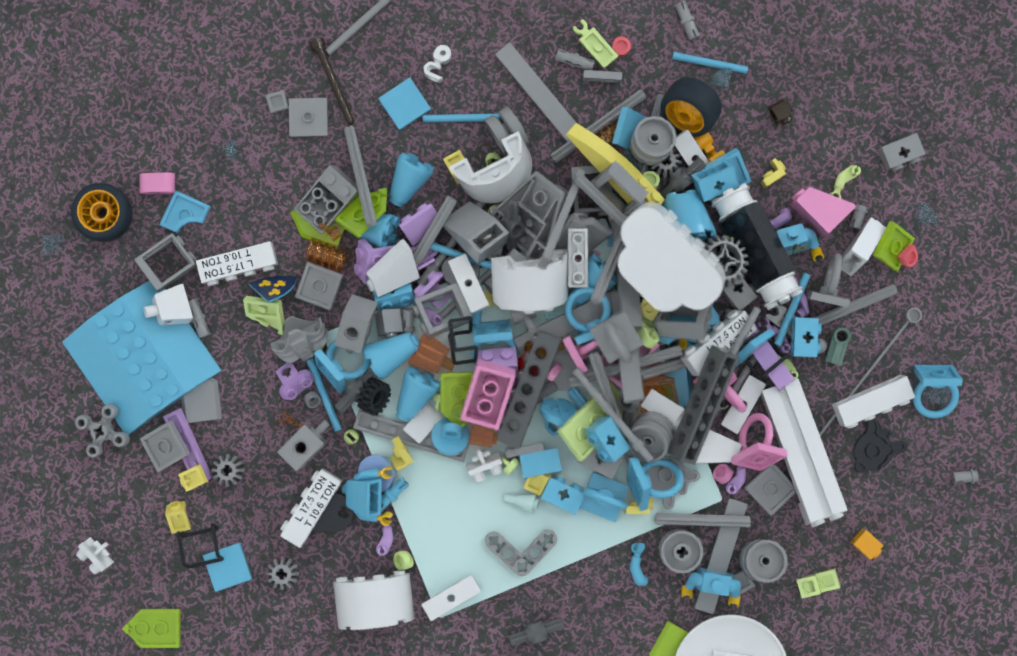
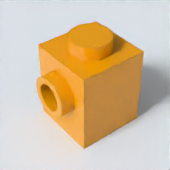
M863 528L850 541L859 552L870 560L877 558L882 552L881 548L884 546Z

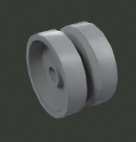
M506 106L499 111L502 124L493 115L485 119L484 122L503 154L508 156L501 141L502 139L519 131L525 144L529 143V140L518 118Z
M646 117L639 122L630 138L629 146L632 155L642 164L651 166L660 164L666 160L676 143L675 129L669 121L662 117Z
M653 411L640 414L630 429L638 439L640 438L643 441L644 447L653 456V459L649 462L658 461L665 456L675 433L670 420L661 413ZM627 439L626 442L630 447V452L638 459L646 461L638 451L636 452L631 447L632 443Z
M674 529L667 532L661 538L659 556L671 571L688 573L695 570L701 563L703 546L692 532L685 529ZM683 547V552L679 554L677 549L680 550Z
M752 540L742 548L739 556V566L742 572L749 579L757 582L768 583L780 579L788 565L784 548L771 540Z

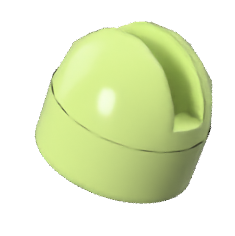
M496 152L488 153L485 159L486 166L501 160L500 156Z
M354 429L347 430L344 434L345 442L350 445L357 443L359 433ZM348 433L355 438L354 441L347 436Z

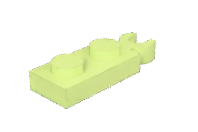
M582 19L580 23L583 25V29L579 30L574 26L573 31L577 35L582 36L579 42L598 64L605 69L618 58V55L594 27L588 30L586 21Z

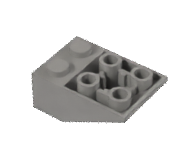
M329 165L294 210L317 231L323 234L336 222L334 219L359 195L357 184L338 166Z
M470 201L448 216L443 225L447 232L477 264L505 245L509 236V232L495 217Z

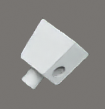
M183 284L155 294L152 298L153 305L143 307L145 317L156 316L159 325L189 324L193 319Z

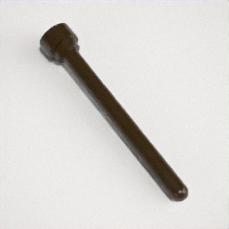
M323 37L317 38L309 42L310 48L315 54H318L347 123L352 125L354 124V118L325 54L326 44Z

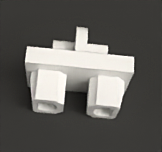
M480 448L476 449L478 455L471 457L473 462L466 464L469 475L477 483L485 479L483 472L490 469L492 475L502 473V461L498 452L490 454L488 450L482 453Z
M90 537L78 546L79 550L76 556L82 561L89 558L93 562L89 566L93 574L104 571L114 563L109 557V552L106 550L109 546L107 542L101 545L97 540L94 541Z

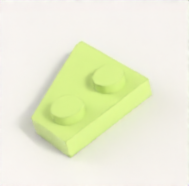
M246 296L243 299L247 317L258 321L265 327L270 325L278 330V334L283 335L285 320L281 300H274L268 303L261 297Z

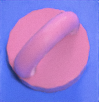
M719 464L713 471V478L720 484L727 483L733 476V470L727 464Z

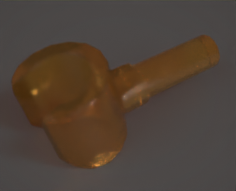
M323 223L319 224V227L326 231L333 241L342 236L336 226L330 229Z
M281 412L286 415L285 421L277 419L282 424L289 423L298 428L303 426V424L292 419L290 414L286 412Z

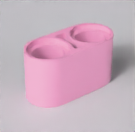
M175 173L139 174V193H175Z

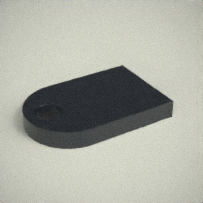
M340 493L334 494L311 533L338 532L349 526L354 517L353 510L348 508L350 511L348 517L344 518L339 515V509L343 506L347 507L345 495ZM295 494V504H300L303 500L300 497L301 494Z

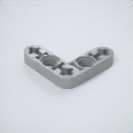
M544 530L521 554L498 532H490L485 538L487 547L519 576H526L557 542L555 532ZM545 534L548 536L552 534L553 542H547L544 545L547 548L545 551L539 544H536L538 541L541 544L545 541ZM497 536L498 543L502 545L504 542L506 545L497 552L496 549L499 547L496 544L490 545L489 537ZM534 547L539 548L541 551V555L538 558L530 556V550ZM511 549L514 553L513 557L505 559L502 555L503 550ZM527 555L529 560L534 563L531 565L528 562L525 566L527 570L519 572L517 564L519 562L523 564L526 561L523 557Z

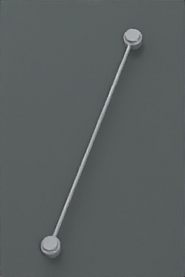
M910 308L906 311L905 318L907 322L849 396L855 393L909 322L917 323L921 320L922 312L920 309ZM835 414L821 430V432L819 433L820 436L827 429L830 423L834 420V418L836 417Z

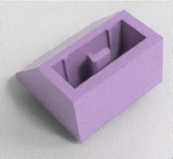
M424 203L416 209L417 213L413 216L408 214L400 220L401 224H399V227L412 246L420 243L437 214L431 203L429 205Z

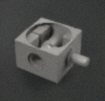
M351 295L342 313L335 346L345 348L349 354L353 353V351L362 352L370 335L378 302Z
M324 420L316 429L310 424H304L277 453L295 471L301 470L328 443L321 434L329 427V423ZM301 442L305 443L306 445L305 452H302L299 449V444Z

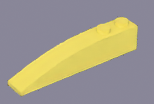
M575 123L565 134L600 173L616 160L648 192L644 199L646 203L654 202L660 205L665 199L641 172L623 155L594 133ZM612 178L608 180L610 185L627 203L633 200Z

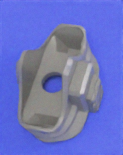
M291 316L285 320L282 337L270 343L271 349L280 359L287 363H294L299 358L305 361L314 356L313 351L325 346L328 330L325 328L321 317L315 321H308Z

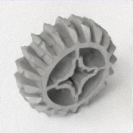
M723 235L721 239L719 236H715L714 241L710 238L707 240L708 244L704 243V248L710 253L713 248L720 247L717 257L719 259L724 258L726 264L721 265L725 272H727L728 267L736 266L734 273L731 276H726L725 286L730 287L731 283L734 285L738 283L737 279L742 280L744 278L741 273L745 274L747 272V269L743 266L749 265V262L744 261L748 254H742L745 247L739 248V241L734 244L733 237L727 241L726 235ZM728 249L734 254L735 258L728 254Z

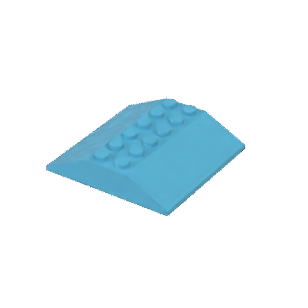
M150 281L105 307L62 341L105 405L115 404L118 407L119 413L114 419L122 431L128 435L222 371L190 323L159 325L156 316L145 317L143 307L153 305L152 298L158 293Z

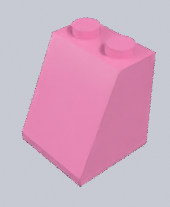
M812 187L806 190L802 188L791 197L793 202L790 203L791 207L821 237L829 234L856 207L851 202Z

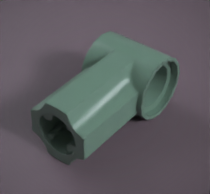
M837 327L832 330L825 358L826 362L842 365L848 342L851 340V333L848 329ZM842 330L845 333V338L839 341L837 333Z

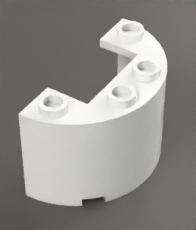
M519 131L501 140L509 156L476 173L473 172L467 158L449 166L463 190L470 197L483 203L503 202L530 177L532 158Z
M567 249L554 250L545 270L538 267L541 259L515 262L511 256L491 258L493 302L502 310L524 311L525 314H533L535 311L540 310L553 311L554 307L565 303L569 297Z
M405 570L393 571L394 575H390V577L380 574L374 575L373 579L365 580V577L353 578L354 581L352 579L348 580L347 577L336 578V581H333L338 628L341 630H345L346 627H350L351 630L373 629L398 625L399 621L406 623L414 620L410 573H405Z

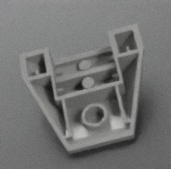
M535 171L491 213L500 222L502 217L507 214L508 202L510 200L518 201V214L521 216V222L525 225V230L517 238V247L526 253L525 258L527 260L542 259L558 220L565 192L538 171Z

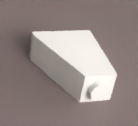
M871 217L861 227V230H859L842 255V271L852 276L868 261L886 229L885 226Z
M404 239L400 240L366 272L369 279L366 281L367 286L378 297L420 278L412 250Z
M709 430L696 464L732 463L731 457L741 452L742 444Z

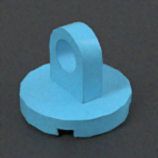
M547 398L540 406V414L546 419L545 428L551 435H558L557 430L577 412L574 404L562 398H558V400ZM552 423L555 424V425H558V429H556V428L552 425Z
M448 418L438 421L431 433V443L433 446H435L439 453L447 456L460 454V452L467 448L470 439L469 430L466 425L462 428L460 425L452 423Z

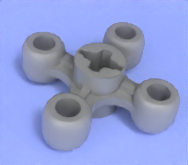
M115 404L103 406L101 410L102 419L99 422H94L86 414L78 416L75 420V426L78 429L90 430L91 436L94 438L92 443L86 448V453L91 458L102 455L104 450L102 445L105 440L113 441L116 447H124L130 441V437L126 432L114 431L111 421L119 413L118 407Z

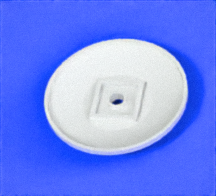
M730 614L709 618L695 626L684 637L675 656H786V653L778 638L766 626L754 619Z

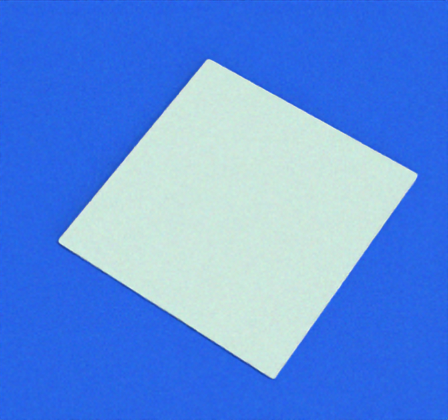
M606 219L598 220L603 226L609 227ZM608 238L594 249L601 253L599 257L602 263L607 261L612 247L607 246ZM519 252L521 255L525 257V252ZM485 267L480 268V275H479V277H480L484 272H486V271L488 270V268H485ZM444 283L440 286L444 288L449 285L447 283ZM484 284L481 285L482 291L486 292V286ZM444 296L434 299V301L441 302ZM451 297L440 309L435 308L430 302L422 305L439 314L453 300ZM565 303L554 307L553 311H535L537 317L532 318L535 327L565 313ZM411 304V305H409V306H404V307H408V308H411V309H412V306H414V305ZM494 304L492 307L482 309L481 322L510 319L512 339L527 332L524 322L514 324L509 309L502 310L499 306L495 307ZM397 308L400 309V314L403 315V308ZM457 309L453 310L446 318H442L441 324L448 322L449 319L459 318L460 315ZM375 316L366 344L385 339V336H378ZM415 316V331L413 334L420 341L419 349L387 378L380 379L377 377V379L389 384L391 388L389 392L391 397H388L390 401L386 403V409L383 408V412H379L378 416L404 424L409 422L403 421L396 416V408L404 373L409 365L416 367L423 373L424 371L431 372L435 375L434 379L439 382L440 373L473 372L475 368L474 363L461 365L451 363L452 357L448 340L450 331L428 339L427 335H423L419 324H421L419 317ZM469 323L455 328L453 331L469 330ZM339 327L328 331L327 347L336 340ZM574 330L560 338L565 339L572 335L575 340L579 331ZM473 332L455 335L456 348L473 346ZM593 340L587 341V342H585V343H583V344L586 345L587 343H589V342H591V341H593ZM504 341L497 344H486L484 342L479 350L507 348L508 345ZM562 341L558 352L569 354ZM338 347L333 354V358L341 365L344 372H353L363 364L364 354L363 352L358 353L354 351L349 354L345 348ZM542 347L537 350V354L541 358L543 356ZM600 347L588 352L589 355L594 352H598L599 355L602 353ZM517 348V358H519L521 355ZM471 350L455 352L456 361L472 359ZM587 358L586 361L590 369L586 372L593 371L591 361ZM664 374L642 380L645 399L651 389L666 397ZM345 380V386L347 387L352 380ZM591 382L593 386L599 391L600 387L598 382ZM530 384L523 386L524 392L532 388ZM583 385L576 386L587 401L592 398V395ZM614 385L619 391V393L622 395V390H620L616 385ZM570 389L557 391L543 398V400L547 398H553V400L562 398L576 406L567 394ZM432 397L428 403L435 408L436 401ZM508 398L507 404L512 401L511 398ZM644 400L638 405V410L634 412L633 423L640 414L649 412L641 407ZM354 401L351 406L357 417L358 411L361 409L357 407L358 403ZM541 403L538 404L521 447L543 442L544 450L558 448L562 472L552 473L550 477L554 478L557 475L566 480L565 484L572 486L574 483L582 487V492H584L592 473H600L577 462V458L559 434L551 435L545 428L546 419L540 414ZM504 416L502 417L501 424L504 422ZM510 420L509 426L516 430L518 429V422ZM467 422L465 425L469 430L470 439L464 462L404 444L414 462L399 471L394 467L395 476L393 484L400 477H403V482L406 480L409 487L398 496L396 501L391 503L430 598L471 574L481 589L480 593L439 616L441 618L663 526L655 524L656 513L692 514L720 502L722 496L708 463L693 465L684 464L679 461L686 469L697 471L700 477L697 481L688 484L685 495L679 492L674 495V507L671 509H666L663 506L662 498L650 496V498H653V510H650V514H626L623 509H620L616 522H613L580 508L576 515L541 499L537 495V499H540L538 510H534L531 513L514 503L503 501L504 494L514 496L534 494L523 488L526 480L523 479L520 463L509 475H506L503 471L498 475H492L490 469L483 471L485 479L478 483L469 475L466 464L473 462L471 457L478 455L476 449L480 448L482 453L488 450L490 454L498 452L501 458L502 456L506 457L505 450L513 449L514 447L497 441L496 429ZM552 423V425H553L556 429H558V425H555V424ZM362 431L371 455L378 454L382 457L384 456L392 463L390 457L395 454L393 451L395 447L393 441ZM666 453V454H665V456L673 457V456L670 455L669 453ZM596 455L597 463H600L602 460ZM622 455L620 458L623 460L613 480L629 486L627 482L628 464ZM638 459L640 465L645 463V461ZM503 462L501 464L502 470L506 467ZM630 487L624 499L628 505L630 501H636ZM567 489L559 490L558 493L561 495V499L569 496L566 492ZM544 530H552L557 536V542L554 547L526 576L517 575L485 543L488 533L498 532L522 554ZM545 534V541L542 544L538 541L536 544H539L545 551L547 548L544 545L547 542H553V535L550 534L548 536ZM497 536L489 537V544H496L499 547L496 549L497 552L506 545L504 542L500 545L497 541ZM534 547L530 550L532 558H538L541 555L539 548ZM509 548L502 552L505 559H511L514 554ZM527 555L523 557L526 559V561L523 564H521L520 562L517 564L519 567V572L521 570H523L524 572L527 570L525 566L528 562H530L531 565L534 563L531 560H529ZM450 594L448 599L452 601L455 599V596Z

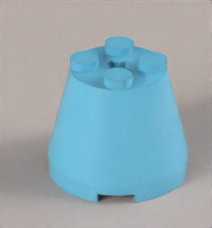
M688 190L681 194L676 192L668 193L662 206L667 211L672 210L678 217L676 220L681 225H687L692 231L690 234L695 239L699 238L706 244H708L707 240L710 238L714 241V237L717 236L716 229L696 190Z

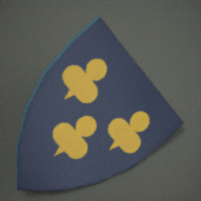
M267 277L249 283V286L269 303L290 292L296 284L297 277Z

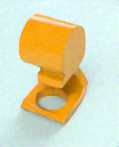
M709 132L702 136L693 137L700 149L705 152L709 163L725 154L723 150L718 153L715 151V147L712 145L714 140Z

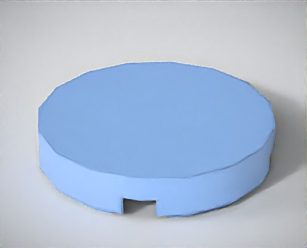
M374 454L366 457L360 463L358 473L367 469H378L380 471L387 466L393 467V464L388 458ZM394 467L391 470H386L387 475L395 476ZM379 476L382 479L381 492H384L393 485L394 476L390 479H384L382 476Z

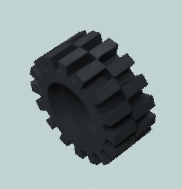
M372 377L367 379V383L363 382V388H359L360 393H357L359 398L356 399V403H358L357 407L371 415H379V412H383V408L386 409V403L390 401L388 397H391V393H389L391 388L389 384Z

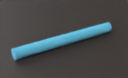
M673 52L672 56L673 60L747 74L748 66Z
M499 114L423 115V123L484 122L485 119L492 115L496 116L499 120Z
M434 242L430 247L431 250L455 258L465 254L464 252ZM466 253L470 263L492 270L491 261L483 260L477 264Z
M803 273L798 285L803 287V293L811 276L807 273ZM803 293L792 299L774 344L782 345Z
M314 359L307 360V365L314 376V382L334 431L342 430Z

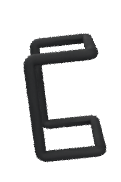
M466 316L449 319L450 333L448 334L453 364L461 365L477 362L478 346L456 348L455 335L472 332L473 317ZM469 320V330L453 331L452 322ZM474 350V359L456 361L455 352Z
M759 327L760 331L757 334H755L751 339H749L746 343H744L741 346L739 352L750 341L764 333L767 330V327ZM772 339L768 340L782 358L763 374L758 373L748 359L744 361L757 377H765L789 357L788 354L781 352Z
M211 523V528L186 534L177 531L180 558L184 567L190 569L224 560V557L219 554L215 532L218 530L217 525ZM212 531L217 558L191 565L185 563L181 537L186 538Z

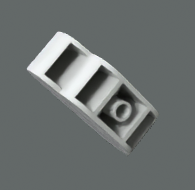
M654 202L640 205L624 221L621 228V238L626 245L618 259V268L622 276L655 309L660 311H673L682 304L694 310L704 309L711 305L721 294L726 280L725 271L718 263L719 258L713 252L709 253L704 248L705 244L699 238L695 239L690 234L692 231L687 225H681L676 220L678 217L672 210L667 211L662 205Z

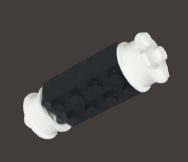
M745 183L738 186L736 190L730 188L724 191V196L712 200L711 206L717 209L721 217L719 222H722L721 224L729 238H734L733 243L735 244L739 241L740 245L738 247H745L742 254H748L744 261L749 262V265L744 266V268L747 269L756 292L760 293L766 303L764 308L771 310L778 306V302L780 305H783L791 300L790 296L794 298L802 294L803 287L798 286L794 278L795 272H793L796 269L760 201L753 200L748 191L750 187Z

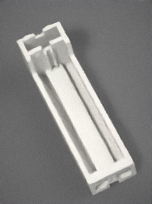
M795 379V381L780 391L776 386L761 391V398L772 423L779 447L787 451V457L784 460L800 501L798 506L805 525L811 524V527H816L825 523V519L829 518L830 521L843 517L847 507L799 379Z

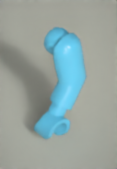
M634 543L631 546L634 555H632L629 569L635 584L638 586H645L648 583V577L643 575L640 567V556L645 548L644 543Z

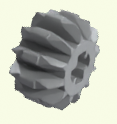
M673 148L666 158L669 160V165L666 164L665 166L661 162L660 164L653 165L651 171L657 170L656 173L658 175L663 173V179H666L667 173L671 176L674 173L673 171L678 170V166L682 165V161L678 160L681 157L680 153L674 155L676 149Z
M226 454L225 458L222 455L219 456L220 462H213L217 468L211 469V472H217L213 479L215 480L220 477L218 484L222 485L225 481L226 487H229L231 482L236 485V478L240 480L243 478L242 475L238 474L245 471L244 468L238 467L243 462L239 461L236 463L238 459L236 455L232 459L230 454ZM229 465V468H232V472L226 475L227 472L224 473V468H227Z
M281 557L280 562L275 558L273 560L275 565H268V568L272 571L266 572V575L272 576L267 580L268 583L274 580L273 588L280 584V590H284L285 584L288 588H291V582L296 583L298 581L293 577L299 575L298 571H293L298 565L294 564L291 567V558L287 563H285V557ZM282 569L284 572H287L284 578H282L281 574H278Z

